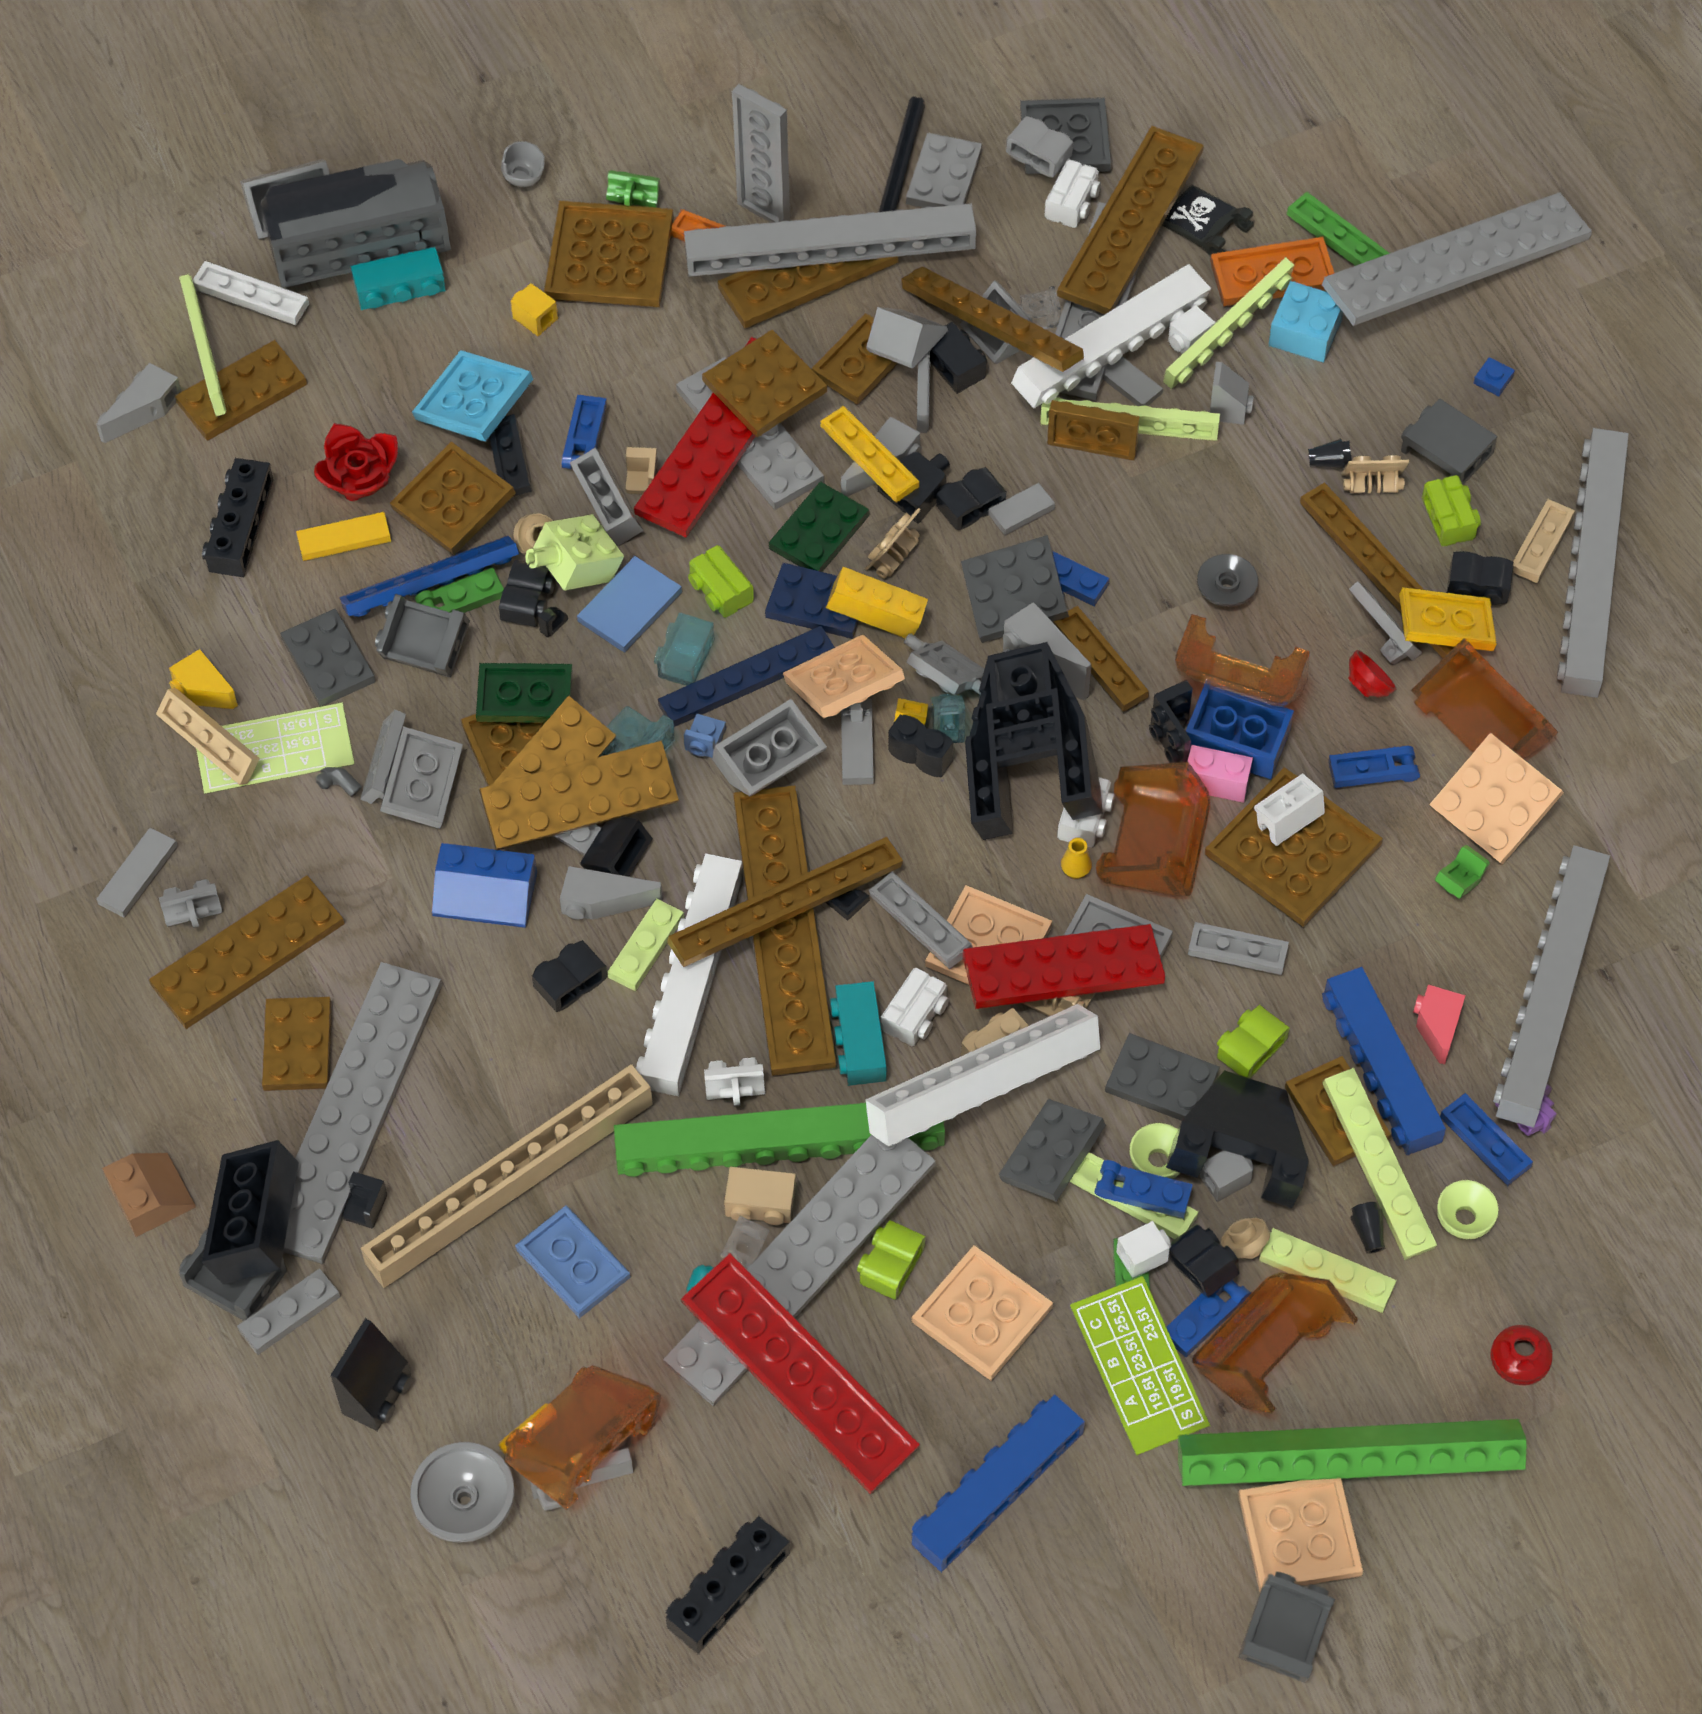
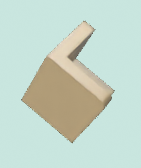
M627 447V494H643L656 476L658 470L657 448Z

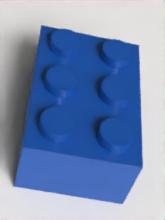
M1205 682L1186 729V733L1191 739L1190 749L1191 745L1253 757L1251 773L1272 779L1291 730L1294 710Z

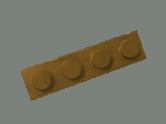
M1078 605L1068 610L1069 617L1053 622L1091 663V674L1123 712L1148 698L1149 690Z

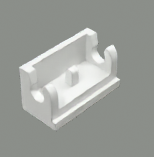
M1302 773L1254 806L1260 830L1263 831L1268 828L1271 842L1278 846L1325 813L1323 790Z

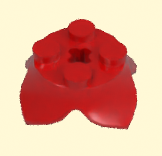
M334 423L325 438L324 449L326 458L317 462L314 467V475L319 482L345 495V498L349 501H357L360 498L373 495L381 488L387 486L389 482L390 472L398 456L397 437L388 433H378L367 439L358 429L352 426Z

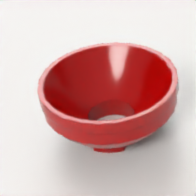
M1356 650L1349 658L1350 676L1348 679L1367 698L1370 696L1388 697L1396 690V686L1390 677L1365 653Z
M1514 1325L1504 1329L1495 1338L1491 1347L1490 1358L1495 1371L1507 1382L1523 1386L1532 1385L1542 1380L1549 1372L1552 1364V1348L1547 1337L1539 1330L1527 1325ZM1526 1340L1533 1345L1534 1352L1529 1356H1522L1516 1352L1514 1344L1517 1341Z

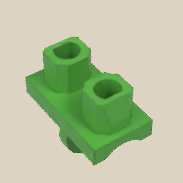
M610 170L608 172L606 200L622 202L626 206L634 204L656 208L658 206L660 178Z

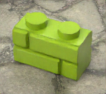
M1457 475L1446 477L1443 480L1437 479L1426 482L1424 484L1422 500L1440 544L1444 547L1456 544L1457 542L1462 543L1473 540L1476 537L1477 528L1481 525V519L1478 510H1472L1471 494L1468 486H1462Z
M720 545L712 547L705 554L702 553L690 561L688 579L695 590L701 589L704 592L705 600L712 611L718 610L723 617L727 618L736 613L739 608L742 609L753 602V585Z

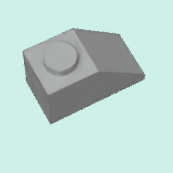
M1216 361L1210 413H1219V422L1244 425L1245 413L1251 414L1254 396L1248 395L1249 383L1223 362Z

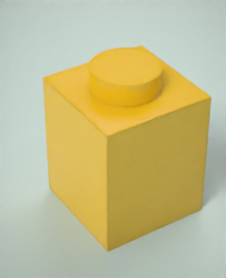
M532 283L523 290H519L511 300L513 319L536 336L542 334L558 320L556 301Z

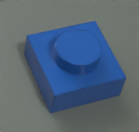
M1489 357L1476 374L1473 384L1499 397L1513 378L1515 370Z

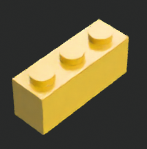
M842 567L833 584L826 608L906 638L911 633L914 635L920 626L928 599L849 568Z

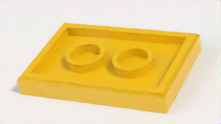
M1402 587L1399 597L1405 641L1494 651L1497 644L1490 598Z

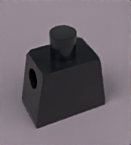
M913 452L899 460L919 480V488L897 503L878 485V492L904 513L907 512L911 516L918 508L921 509L913 519L917 524L934 507L939 489L946 484L944 472L950 467V463L941 453H938L930 461L919 452Z

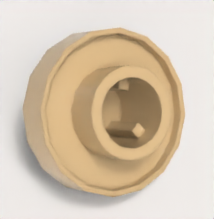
M540 513L528 514L517 522L513 533L514 542L518 550L525 556L526 551L534 547L545 522L553 521L547 515Z
M1240 1219L1234 1222L1221 1238V1245L1223 1248L1229 1246L1237 1258L1252 1259L1261 1254L1270 1238V1231L1263 1219Z

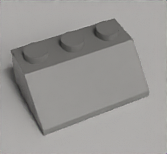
M324 159L240 181L258 239L268 237L260 203L267 190L278 185L328 175L329 170Z
M790 699L715 745L712 760L729 784L750 797L827 749V746L794 701Z

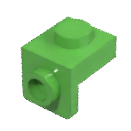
M1464 845L1456 859L1440 870L1434 881L1443 886L1448 893L1460 899L1478 886L1490 862L1468 845Z

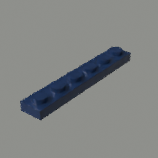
M819 626L658 698V706L670 726L674 728L694 719L696 714L703 715L783 679V672L835 647L822 626Z

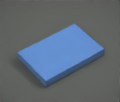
M634 556L577 615V621L625 653L682 593V586Z
M567 1205L515 1245L516 1251L579 1319L631 1278L630 1272Z

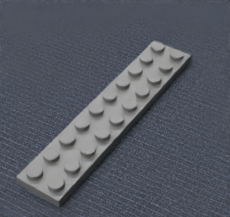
M1559 192L1324 277L1322 286L1354 326L1590 239L1592 230Z
M380 963L296 1156L299 1164L284 1253L320 1264L324 1263L351 1196L348 1182L353 1171L360 1174L363 1172L441 989V979L387 963Z
M871 1135L747 1268V1271L795 1318L935 1166L936 1161L909 1138L903 1139L898 1144L887 1146ZM700 1321L663 1359L667 1367L713 1407L748 1370Z

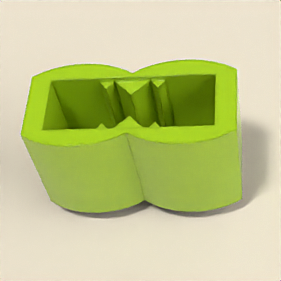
M1260 1005L1253 1011L1246 1010L1237 1022L1239 1026L1232 1032L1227 1030L1217 1042L1219 1047L1217 1058L1237 1074L1247 1078L1253 1077L1264 1063L1285 1043L1290 1027Z
M889 1220L884 1228L879 1227L872 1240V1245L875 1247L870 1255L865 1253L862 1256L857 1272L860 1273L861 1285L896 1300L924 1250L925 1236Z

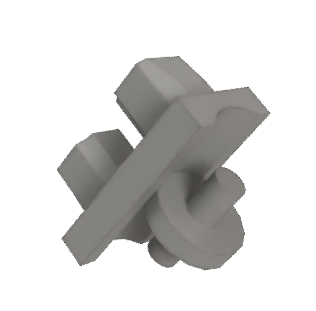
M207 879L196 881L193 889L182 892L177 887L165 889L163 896L159 897L167 927L191 921L192 927L195 928L199 927V918L223 913L215 883L210 884Z

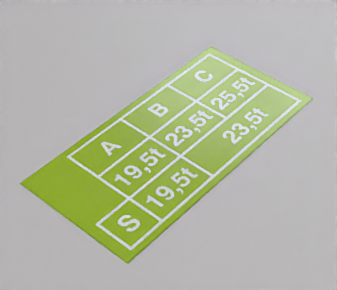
M1143 1276L1070 1304L1136 1455L1178 1439V1435L1191 1434L1211 1426Z

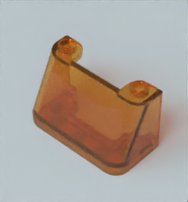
M1191 614L1175 659V666L1180 675L1273 706H1286L1301 697L1308 679L1310 651L1295 647L1293 653L1286 658L1281 659V657L1275 656L1271 668L1268 669L1213 651L1216 637L1207 633L1206 618Z
M1465 638L1411 689L1418 697L1414 703L1426 715L1431 711L1473 753L1491 733L1521 758L1525 759L1558 734L1553 725L1513 688Z
M1189 762L1120 767L1118 779L1114 783V793L1124 805L1115 851L1114 853L1104 852L1100 859L1097 860V875L1106 884L1174 897L1190 896L1194 886L1210 810V796L1207 787Z
M595 1365L588 1368L582 1367L567 1388L521 1430L516 1429L509 1435L505 1443L507 1450L504 1461L567 1510L578 1500L579 1495L574 1492L576 1487L580 1486L583 1482L587 1484L591 1480L593 1469L630 1434L634 1437L639 1433L645 1436L655 1426L661 1394L649 1385Z

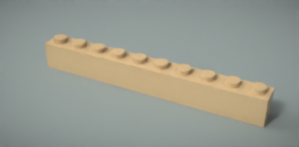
M632 1064L362 1246L361 1251L365 1265L382 1287H387L612 1133L614 1125L625 1124L653 1105L651 1087Z

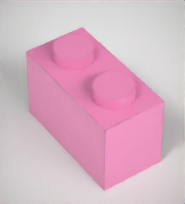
M1191 745L1185 770L1183 790L1244 803L1253 757Z

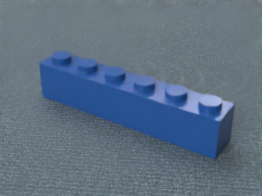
M1363 967L1328 978L1325 991L1322 993L1324 1005L1328 1011H1333L1340 1036L1342 1038L1346 1037L1350 1044L1349 1050L1352 1060L1356 1065L1360 1064L1364 1072L1363 1079L1367 1089L1370 1092L1374 1091L1378 1099L1377 1106L1381 1116L1384 1119L1387 1118L1391 1124V1134L1395 1144L1402 1146L1407 1156L1442 1143L1446 1127Z
M1055 1394L1047 1402L1045 1400L1040 1401L1032 1410V1417L1024 1425L1021 1422L1015 1425L1007 1436L1008 1440L1001 1447L994 1446L986 1454L983 1460L984 1463L977 1470L972 1468L963 1476L960 1481L961 1486L953 1494L950 1491L945 1493L937 1502V1509L929 1517L923 1515L912 1527V1546L941 1573L1083 1435L1085 1421Z

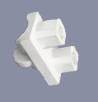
M754 1057L743 1058L737 1067H727L726 1063L722 1060L711 1061L708 1069L704 1070L707 1100L733 1097L735 1107L740 1106V1097L765 1094L763 1064H758Z

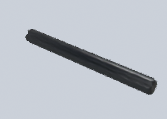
M913 96L909 99L879 212L895 211L897 208L924 109V99L921 97Z

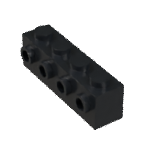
M235 458L232 469L227 470L225 476L226 488L224 493H220L218 497L217 508L219 511L217 517H213L210 524V540L204 543L202 558L206 560L210 573L237 577L245 576L274 481L270 463Z
M760 1516L752 1523L746 1522L735 1536L736 1541L729 1548L723 1547L712 1561L713 1566L706 1573L700 1572L692 1580L689 1586L690 1591L682 1599L677 1597L666 1610L667 1628L697 1654L706 1647L790 1554V1541Z

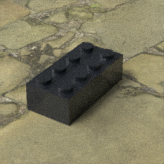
M279 1140L223 1154L221 1157L202 1263L222 1284L277 1271L281 1268L299 1162Z

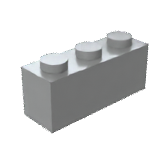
M596 448L570 462L603 527L618 546L644 531L608 463Z

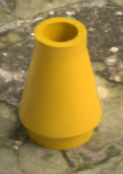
M1082 838L1072 839L1061 859L1063 872L1073 879L1084 877L1092 868L1087 843Z

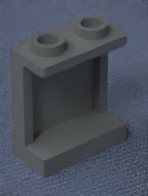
M1439 399L1432 407L1427 406L1422 411L1419 420L1414 425L1409 424L1405 428L1401 439H1403L1401 452L1407 454L1411 449H1414L1449 472L1450 476H1459L1463 486L1494 453L1497 436L1442 399Z
M395 594L393 601L388 603L385 610V618L387 620L384 628L379 630L376 636V651L382 658L451 677L470 623L469 618L460 611L452 610V613L408 601L402 595Z
M206 1229L200 1237L199 1246L192 1255H187L180 1265L179 1275L183 1286L245 1321L259 1311L286 1274L287 1269L284 1259L282 1257L280 1270L222 1284L202 1263L208 1231Z
M1276 1572L1275 1576L1269 1574L1264 1579L1238 1658L1304 1683L1310 1677L1313 1668L1312 1662L1329 1611L1334 1605L1335 1599L1328 1596L1329 1591L1320 1586L1309 1584L1308 1588L1295 1584L1296 1578L1282 1572Z

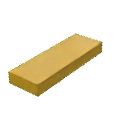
M384 512L296 531L303 561L391 542Z

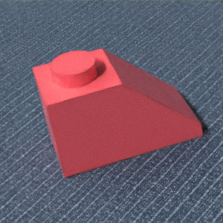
M1428 985L1425 996L1418 994L1413 1013L1419 1014L1416 1024L1418 1031L1438 1063L1445 1065L1466 995Z

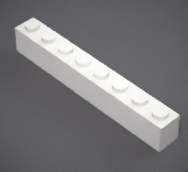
M1188 264L1065 338V340L1083 348V360L1062 372L1034 357L1018 367L1011 383L1033 408L1042 403L1049 404L1063 390H1072L1079 384L1081 379L1086 376L1088 378L1095 376L1104 365L1108 363L1113 365L1127 351L1134 352L1140 348L1148 338L1155 339L1160 336L1165 328L1170 326L1171 322L1196 305L1202 310L1207 304L1206 298L1211 287Z
M705 853L702 865L697 864L693 878V882L696 883L694 892H688L685 905L688 913L686 919H680L678 931L735 906L743 879L742 861ZM671 949L669 964H672L670 973H664L661 983V992H664L661 1001L657 1000L655 1002L652 1018L655 1020L653 1029H647L644 1040V1047L647 1048L645 1057L640 1056L636 1066V1070L649 1084L651 1091L679 1097L721 950L683 967Z
M1076 1004L866 1099L870 1134L887 1146L898 1144L903 1139L916 1133L924 1132L930 1127L952 1119L964 1111L981 1106L990 1099L1007 1094L1014 1088L1033 1082L1036 1078L1051 1071H1057L1062 1066L1075 1060L1085 1058L1087 1055L1100 1049L1098 1016L1083 1006Z

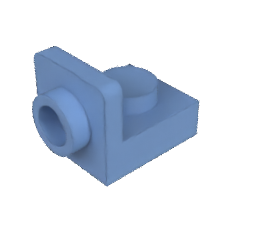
M696 714L690 730L687 729L684 733L685 750L696 756L712 758L714 747L721 742L726 730V722Z

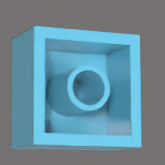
M1290 281L1271 324L1268 346L1324 363L1342 321L1343 312L1328 292Z

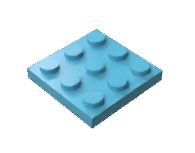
M460 350L412 413L418 421L485 442L533 381V377L528 370Z

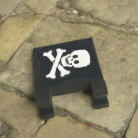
M1191 185L1176 199L1162 226L1203 247L1211 256L1214 253L1226 252V250L1221 248L1226 243V240L1219 235L1232 222L1238 229L1247 233L1254 226V222L1249 220L1254 214L1247 207L1236 208Z

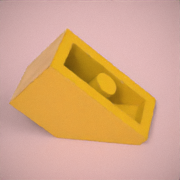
M200 649L169 667L172 680L169 682L171 688L178 689L197 706L234 709L238 706L233 688Z

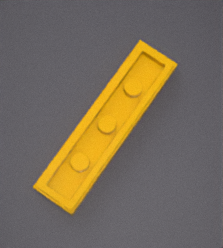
M842 406L821 420V428L896 503L919 488V480L845 406Z

